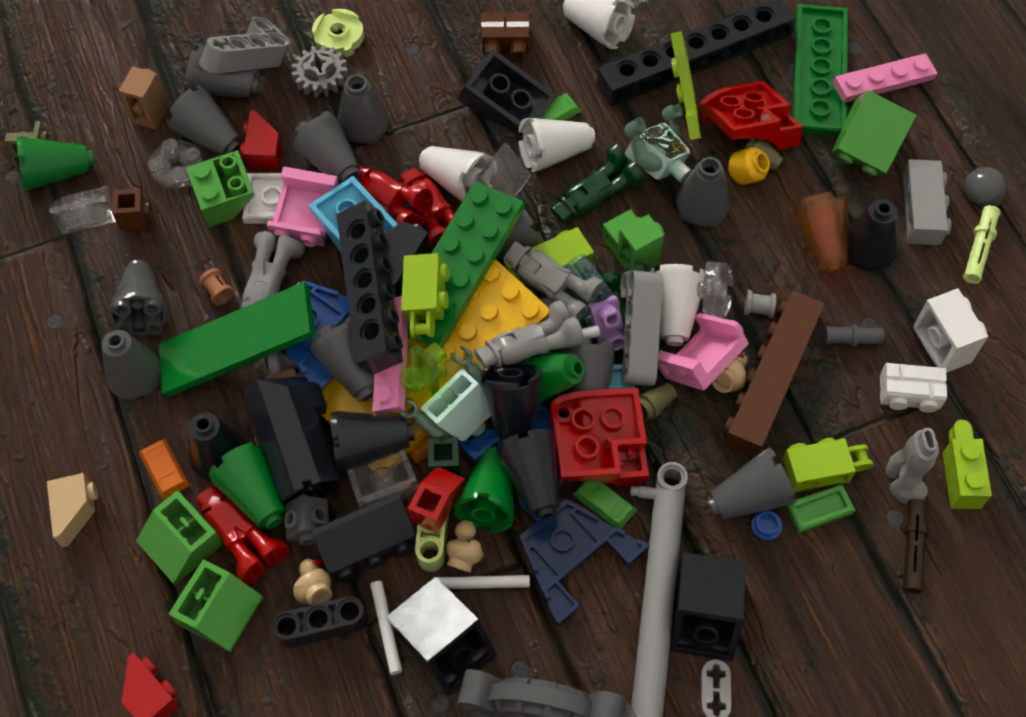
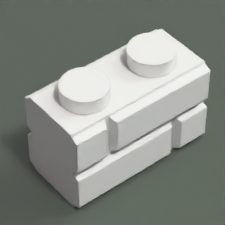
M885 363L880 374V404L889 405L894 410H903L907 407L919 408L921 412L925 413L940 410L947 399L946 369Z

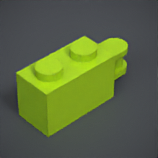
M439 253L404 256L401 311L410 322L409 328L412 339L418 338L419 335H427L428 338L434 337L435 320H444V309H447L449 306L448 293L445 291V281H449L450 277L449 266L443 262Z
M958 420L948 433L949 444L942 453L950 509H981L992 496L983 439H974L971 424L966 420Z
M825 438L817 444L811 445L797 443L786 449L782 459L784 470L795 493L850 483L855 472L868 470L874 466L873 460L869 459L867 455L869 451L868 445L862 444L848 447L845 438L838 440ZM855 456L856 462H853L851 457Z

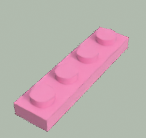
M925 53L835 76L832 84L842 102L847 103L854 101L867 90L878 95L934 80L938 73Z
M402 296L395 297L394 303L395 310L399 316V323H397L399 336L403 342V349H401L403 362L374 374L373 412L378 415L405 411L409 321L401 311Z

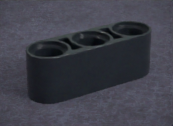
M352 596L282 612L274 618L272 630L282 646L294 648L356 633L365 626L367 615L359 599ZM355 609L359 611L355 619H343L344 614L348 610ZM316 618H328L327 623L323 627H312ZM286 625H296V629L291 635H281Z

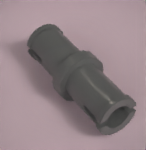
M850 324L849 327L824 326L822 337L824 344H848L850 347H857L858 344L883 345L885 333L883 327H858L857 324Z

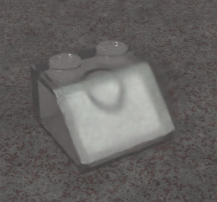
M405 450L347 470L360 509L397 493L400 494L401 499H406L415 494L419 487Z

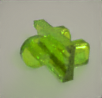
M435 342L425 350L417 344L410 349L412 367L407 368L402 373V385L405 389L412 392H418L427 387L429 395L433 397L439 391V382L447 377V369L442 364L447 360V353Z

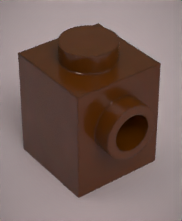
M141 188L113 190L112 215L120 231L148 229V218H152L153 214L152 205L146 201Z

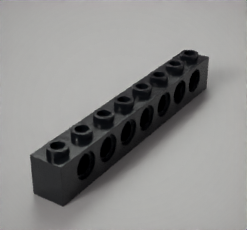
M767 0L758 6L744 9L737 14L721 18L714 23L698 27L691 32L683 34L691 75L791 36L796 19L783 0ZM672 39L660 44H654L640 52L631 53L614 62L605 63L598 68L597 85L611 107L680 80L679 77L674 78L671 61L675 57Z

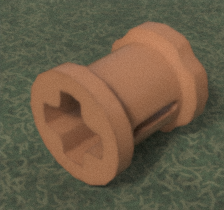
M212 268L200 276L198 283L201 288L206 289L211 295V301L216 306H219L229 301L234 296L235 290L223 280V274L220 269Z

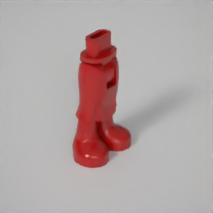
M359 167L361 175L358 182L391 217H396L397 224L404 221L411 225L417 224L421 227L424 225L425 218L419 213L404 207V204L408 202L417 211L429 213L432 209L434 198L429 188L418 185L410 189L407 184L397 182L384 172L374 170L373 168Z
M412 168L399 176V180L407 184L410 189L421 185L426 186L432 191L434 198L431 211L429 213H422L416 209L414 210L425 218L423 226L428 230L429 245L434 250L446 230V227L441 226L439 222L444 221L446 226H448L455 213L453 212V206L447 203L436 184L425 173H420L417 168Z
M215 485L210 486L196 497L195 500L201 507L200 512L204 516L205 521L223 541L226 551L234 555L237 561L236 576L245 584L251 585L255 583L264 573L263 563L247 548L250 543L253 544L263 561L270 567L276 566L287 557L289 553L287 544L280 539L269 538Z

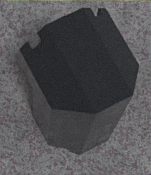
M304 376L256 379L243 389L280 499L284 505L302 494L313 496L319 493L320 497L328 495L342 485L323 432L324 422H320L321 414H326L327 410L320 384L307 381L308 378Z

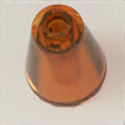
M826 192L800 200L801 206L798 208L794 204L792 207L793 215L819 268L826 270V273H835L843 270V266L848 263V196L840 192V197H833L832 192Z

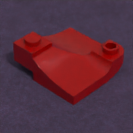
M764 81L716 90L707 95L698 104V118L704 124H716L732 140L741 138L762 139L768 141L776 150H786L789 147L800 145L803 126L789 114L791 104Z
M638 388L572 392L557 397L551 403L548 418L550 429H552L556 437L559 482L595 481L612 483L615 486L645 484L649 477L645 453L647 439ZM564 412L568 417L562 418L558 413Z

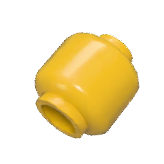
M750 147L732 154L729 160L728 171L736 183L748 185L759 182L767 176L770 161L767 154L757 147Z

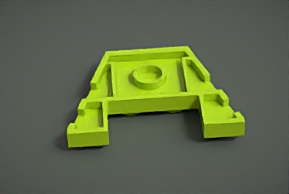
M682 31L671 33L675 56L672 58L671 63L674 78H680V84H677L676 88L679 104L684 103L689 137L690 140L701 138L687 48Z

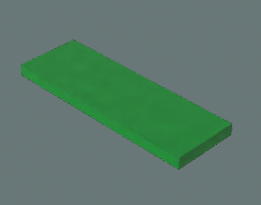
M797 4L792 117L803 126L802 133L839 136L847 118V103L842 102L832 82L835 76L847 73L848 8Z
M305 282L299 283L160 343L159 358L162 394L167 397L173 396L315 337L309 285Z

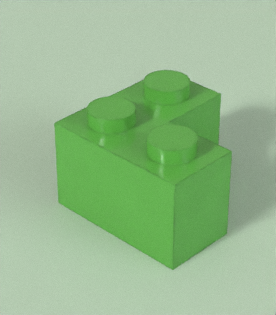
M630 209L603 224L602 240L625 270L630 266L640 263L645 264L648 270L660 264L665 233L662 226L658 222H654L649 215L642 218L636 217Z

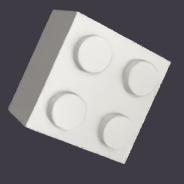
M958 288L928 299L913 326L914 331L936 367L945 368L946 373L972 363L988 338L985 325L977 319L972 311L970 301L963 297Z

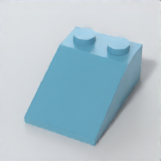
M354 176L308 205L340 253L341 247L336 214L364 200L382 212L385 220L383 224L384 233L398 225Z

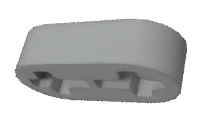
M710 660L701 670L700 711L703 717H728L731 712V672L728 665L721 660ZM713 668L718 669V674L724 675L718 682V688H713V678L707 676ZM713 695H718V705L724 707V710H721L718 716L713 715V710L707 709V706H711L713 702Z

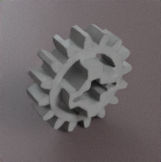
M322 45L320 50H316L315 46H311V52L302 50L303 57L296 56V63L291 65L293 81L296 83L298 90L304 89L305 95L314 92V96L318 97L323 92L327 97L329 95L328 91L332 90L337 93V85L344 86V79L348 78L347 61L343 59L341 52L336 54L334 47L327 51L325 45Z

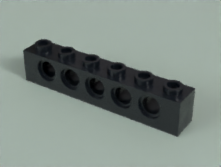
M364 200L336 215L355 364L374 375L403 362L401 351L403 349V342L399 336L397 324L399 323V316L395 310V290L390 276L392 267L387 256L386 248H388V241L384 235L383 228L385 223L384 216L378 208H374Z

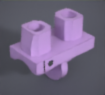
M612 295L604 301L588 304L592 325H597L600 329V337H596L597 343L612 341L615 343V351L622 349L625 328L618 298Z

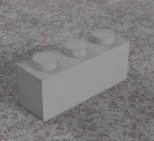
M909 159L902 174L907 244L941 245L945 236L949 235L951 231V219L947 218L946 213L949 206V196L945 195L944 191L947 183V173L943 172L942 161Z

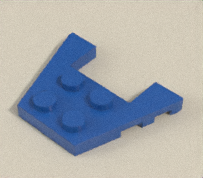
M303 280L302 282H305L310 288L316 336L284 350L302 376L308 378L307 381L320 384L323 392L335 377L318 359L313 357L314 355L310 350L309 344L319 338L317 332L321 328L329 324L337 327L349 316L347 297L340 295L338 291Z

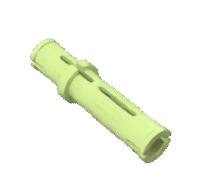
M988 205L982 209L979 225L975 227L973 232L975 239L965 273L963 274V279L971 284H979L982 280L991 242L995 240L997 235L995 228L1001 211L995 206Z

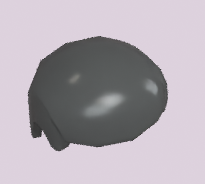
M977 168L965 178L964 194L970 201L975 202L981 208L991 204L998 207L1006 198V178L995 168Z

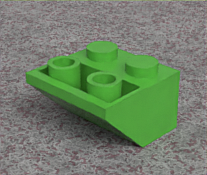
M238 150L186 167L208 228L234 219L255 196Z
M178 490L152 511L136 540L174 585L199 566L203 559L206 560L223 545L214 529Z
M203 559L168 615L178 626L231 653L264 597L230 572Z

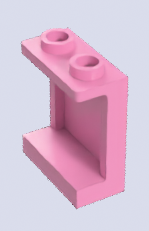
M283 166L281 173L283 187L273 220H268L267 222L268 231L275 234L278 239L280 235H286L298 240L307 247H315V245L324 247L327 233L315 218L308 205L338 186L337 176Z
M698 313L695 319L700 326V330L677 354L660 350L658 352V367L665 379L704 391L749 343L743 334L742 326L735 320Z

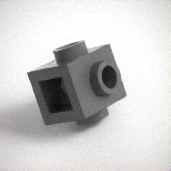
M302 494L284 505L286 511L284 525L286 527L287 540L297 541L303 546L315 545L316 542L311 530L330 523L327 499Z

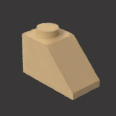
M84 473L47 481L52 535L61 547L70 545L95 512L94 500L98 499L97 487L94 482L89 481Z

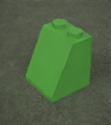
M867 90L854 100L832 153L838 155L837 159L847 165L854 163L862 168L861 172L874 178L876 176L880 177L887 173L916 114Z

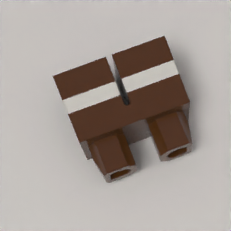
M481 13L483 54L487 57L490 51L494 49L499 54H510V59L513 61H524L525 54L529 53L530 13H507L506 31L504 28V13Z

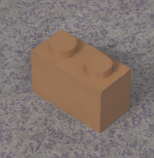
M132 66L118 90L132 123L156 130L169 107L167 98L157 73L150 69Z

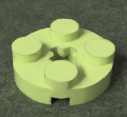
M347 9L331 10L332 14L324 16V13L315 20L312 27L316 48L320 50L321 46L325 45L327 51L334 47L336 54L341 52L343 57L353 55L355 49L361 45L364 39L363 25L359 21L358 16ZM339 29H341V30L343 31L342 34H338V35H336V34L333 33V32H338Z

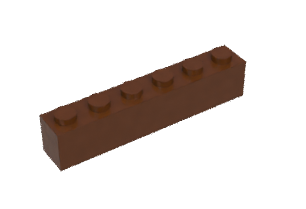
M792 290L788 300L782 299L777 314L781 317L778 323L772 321L766 337L770 338L768 346L762 344L756 360L760 362L757 369L751 368L745 384L749 385L746 393L740 392L734 408L739 410L735 417L729 416L723 432L728 434L725 445L753 457L761 452L825 305L824 302Z

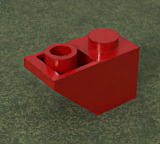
M250 110L249 119L244 122V136L246 138L245 143H241L240 146L241 159H245L248 170L280 171L283 148L279 133L256 111Z
M440 467L435 468L420 483L407 508L410 522L439 534L465 483V478Z
M134 652L128 656L122 704L133 717H168L180 707L174 699L178 692L166 679L160 682L154 674L159 670L147 656L141 660Z

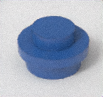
M772 511L758 512L752 519L751 529L757 538L763 541H772L780 535L782 521Z

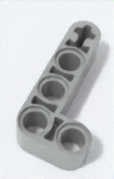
M253 17L246 34L208 38L199 64L204 70L214 74L278 67L282 64L290 41L269 20L262 17Z
M631 270L624 272L621 277L620 295L621 298H626L622 381L626 385L654 386L656 383L663 278L660 272Z

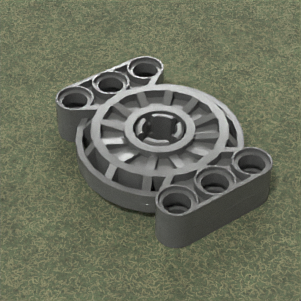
M473 669L465 670L457 705L469 717H637L626 698L616 693L596 691L588 694L566 685L532 678L515 677L502 680L489 673Z

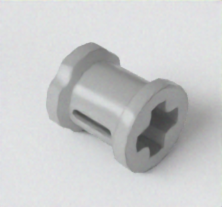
M747 290L744 315H749L750 313L763 314L773 319L776 307V293L761 295L754 294L752 290Z

